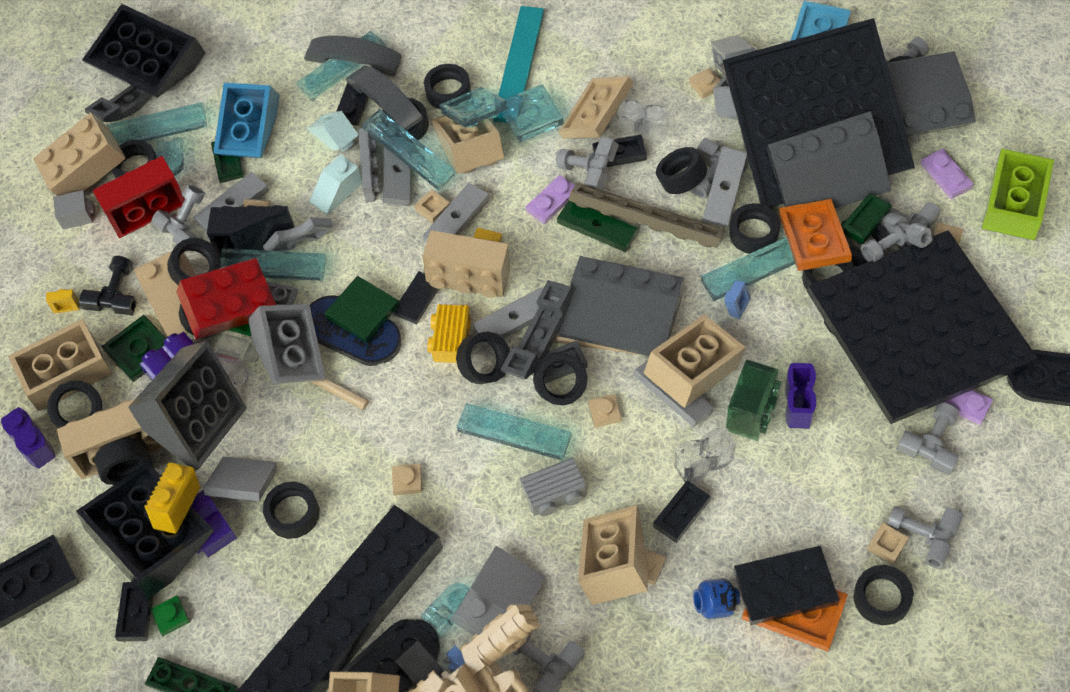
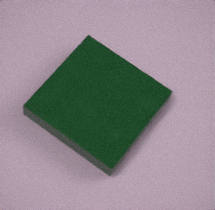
M357 275L324 314L333 323L368 343L400 304L398 299Z
M142 315L101 347L128 378L135 382L145 374L140 365L143 362L142 357L152 349L157 351L165 345L166 337L145 315Z

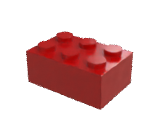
M163 156L151 160L92 190L119 239L150 224L156 211L162 210L171 213L181 208L185 200L177 180Z
M257 258L180 280L176 291L196 340L248 324V318L259 306L276 305Z

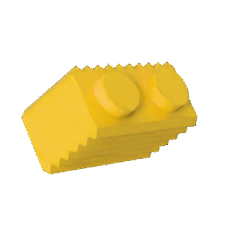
M438 304L436 314L431 315L430 324L434 334L433 337H428L427 350L428 353H432L434 362L457 363V349L462 340L469 336L470 308L468 305Z
M170 462L167 464L168 467L165 468V472L162 473L163 476L160 477V481L157 482L158 486L154 487L153 495L149 496L148 504L144 507L154 529L177 533L201 486L195 475L194 468Z

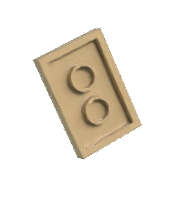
M629 76L592 78L558 130L561 137H600L634 84Z

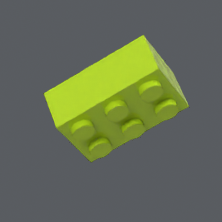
M1001 148L994 168L981 229L1035 241L1043 220L1054 159Z

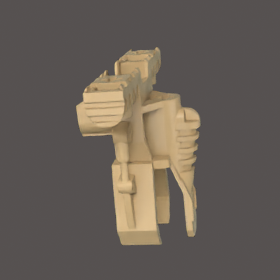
M511 604L506 608L507 612L502 615L500 613L487 624L480 635L477 633L471 638L472 641L468 645L465 643L460 647L465 661L462 666L452 674L445 670L441 673V678L433 670L428 674L429 678L425 681L422 679L417 683V688L410 689L408 692H529L527 686L520 679V673L517 670L503 672L497 660L519 649L526 642V638L532 634V631L540 627L538 618L533 614L530 605Z

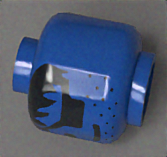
M728 579L704 580L694 590L693 602L696 611L701 613L706 619L726 618L734 614L736 606L740 603V594L738 589L733 587Z

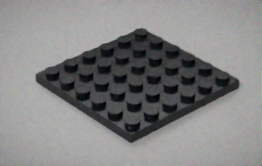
M874 18L722 60L760 204H764L769 208L784 204L766 150L769 144L870 111L879 136L888 176L915 168Z
M949 230L932 236L933 240L926 247L920 248L912 244L884 255L883 258L876 262L873 260L811 284L807 288L810 298L890 424L1035 364L1038 359Z

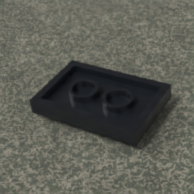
M54 534L0 564V628L79 584Z
M821 545L734 566L735 577L750 625L839 604V598Z

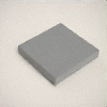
M222 457L204 485V495L260 501L276 473L277 464L276 462Z

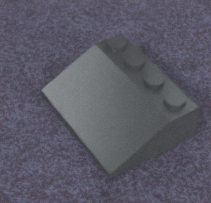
M955 51L887 63L907 137L965 127L976 122L972 97Z
M871 111L767 146L768 157L785 207L831 199L836 209L864 200L869 193L876 196L891 191L884 156Z
M580 256L570 285L573 289L570 302L558 336L650 356L651 351L670 339L683 295L684 277Z
M207 340L181 348L128 407L145 433L187 466L194 468V471L200 469L247 409Z

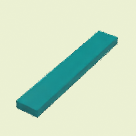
M520 7L493 114V122L518 124L544 16V8Z

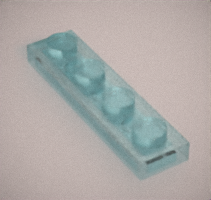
M372 31L361 37V39L386 46ZM329 59L297 81L296 84L305 95L313 100L363 64Z
M202 102L107 124L118 145L130 140L149 141L208 127Z
M380 109L363 123L362 129L438 191L454 177L456 173L454 169Z
M787 237L702 275L701 282L713 301L725 297L726 292L731 290L735 280L745 282L746 286H749L795 265Z
M223 248L221 251V268L257 258L265 278L324 280L326 254Z
M467 403L457 425V431L460 433L561 461L564 460L572 437L570 431Z

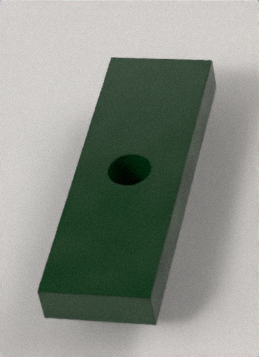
M569 200L557 217L558 224L625 253L638 234V228L604 215L592 208L579 207Z
M160 657L157 658L144 683L147 687L160 692H236L239 689L237 685ZM195 681L193 687L187 689V685Z

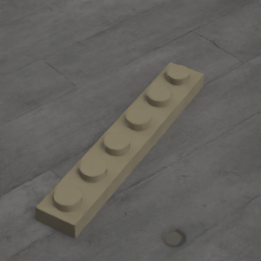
M577 183L569 196V201L574 202L579 207H590L600 210L602 214L607 216L615 215L622 217L625 221L632 224H644L654 231L672 233L679 239H691L704 247L718 248L725 230L581 183Z

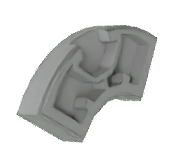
M310 217L303 224L295 228L276 231L263 247L268 254L286 252L294 249V244L309 239L312 242L319 239L330 231L334 225L331 218Z

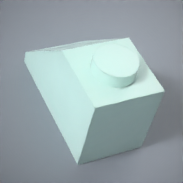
M342 111L324 114L307 128L333 151L342 150L343 152L354 144L353 139L358 136V133Z
M340 154L322 170L310 198V203L326 215H329L362 185L358 166Z

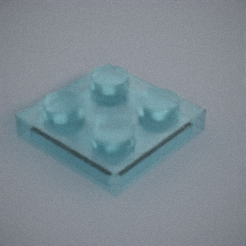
M543 84L498 102L499 110L518 142L564 124L561 113Z
M483 87L440 104L443 115L465 128L476 126L479 121L486 118L497 117L500 112L508 109L505 99Z

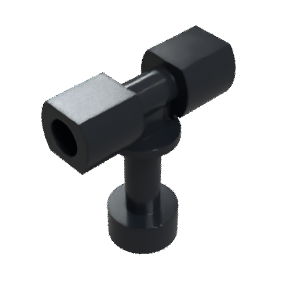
M113 256L109 269L113 272L109 285L102 287L101 292L83 290L79 299L82 309L101 311L102 307L113 308L115 314L133 316L137 304L135 297L123 295L119 290L123 274L128 275L130 273L132 261L123 256Z

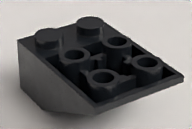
M288 206L211 207L207 235L211 244L217 249L221 260H246L264 252L263 245L276 231L295 228Z

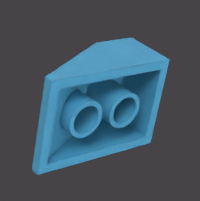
M223 84L213 154L262 158L277 118L280 97L270 85Z

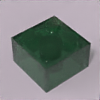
M746 359L728 405L726 431L758 441L761 433H767L771 421V412L775 410L779 399L778 393L782 381L777 380L779 369Z

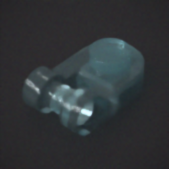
M182 137L173 138V141L167 142L165 140L156 141L157 158L163 156L174 176L181 173L184 167V142Z
M462 583L450 585L420 617L426 622L430 621L437 628L435 631L443 637L455 624L450 619L469 590V587ZM442 607L450 613L446 619L438 613Z

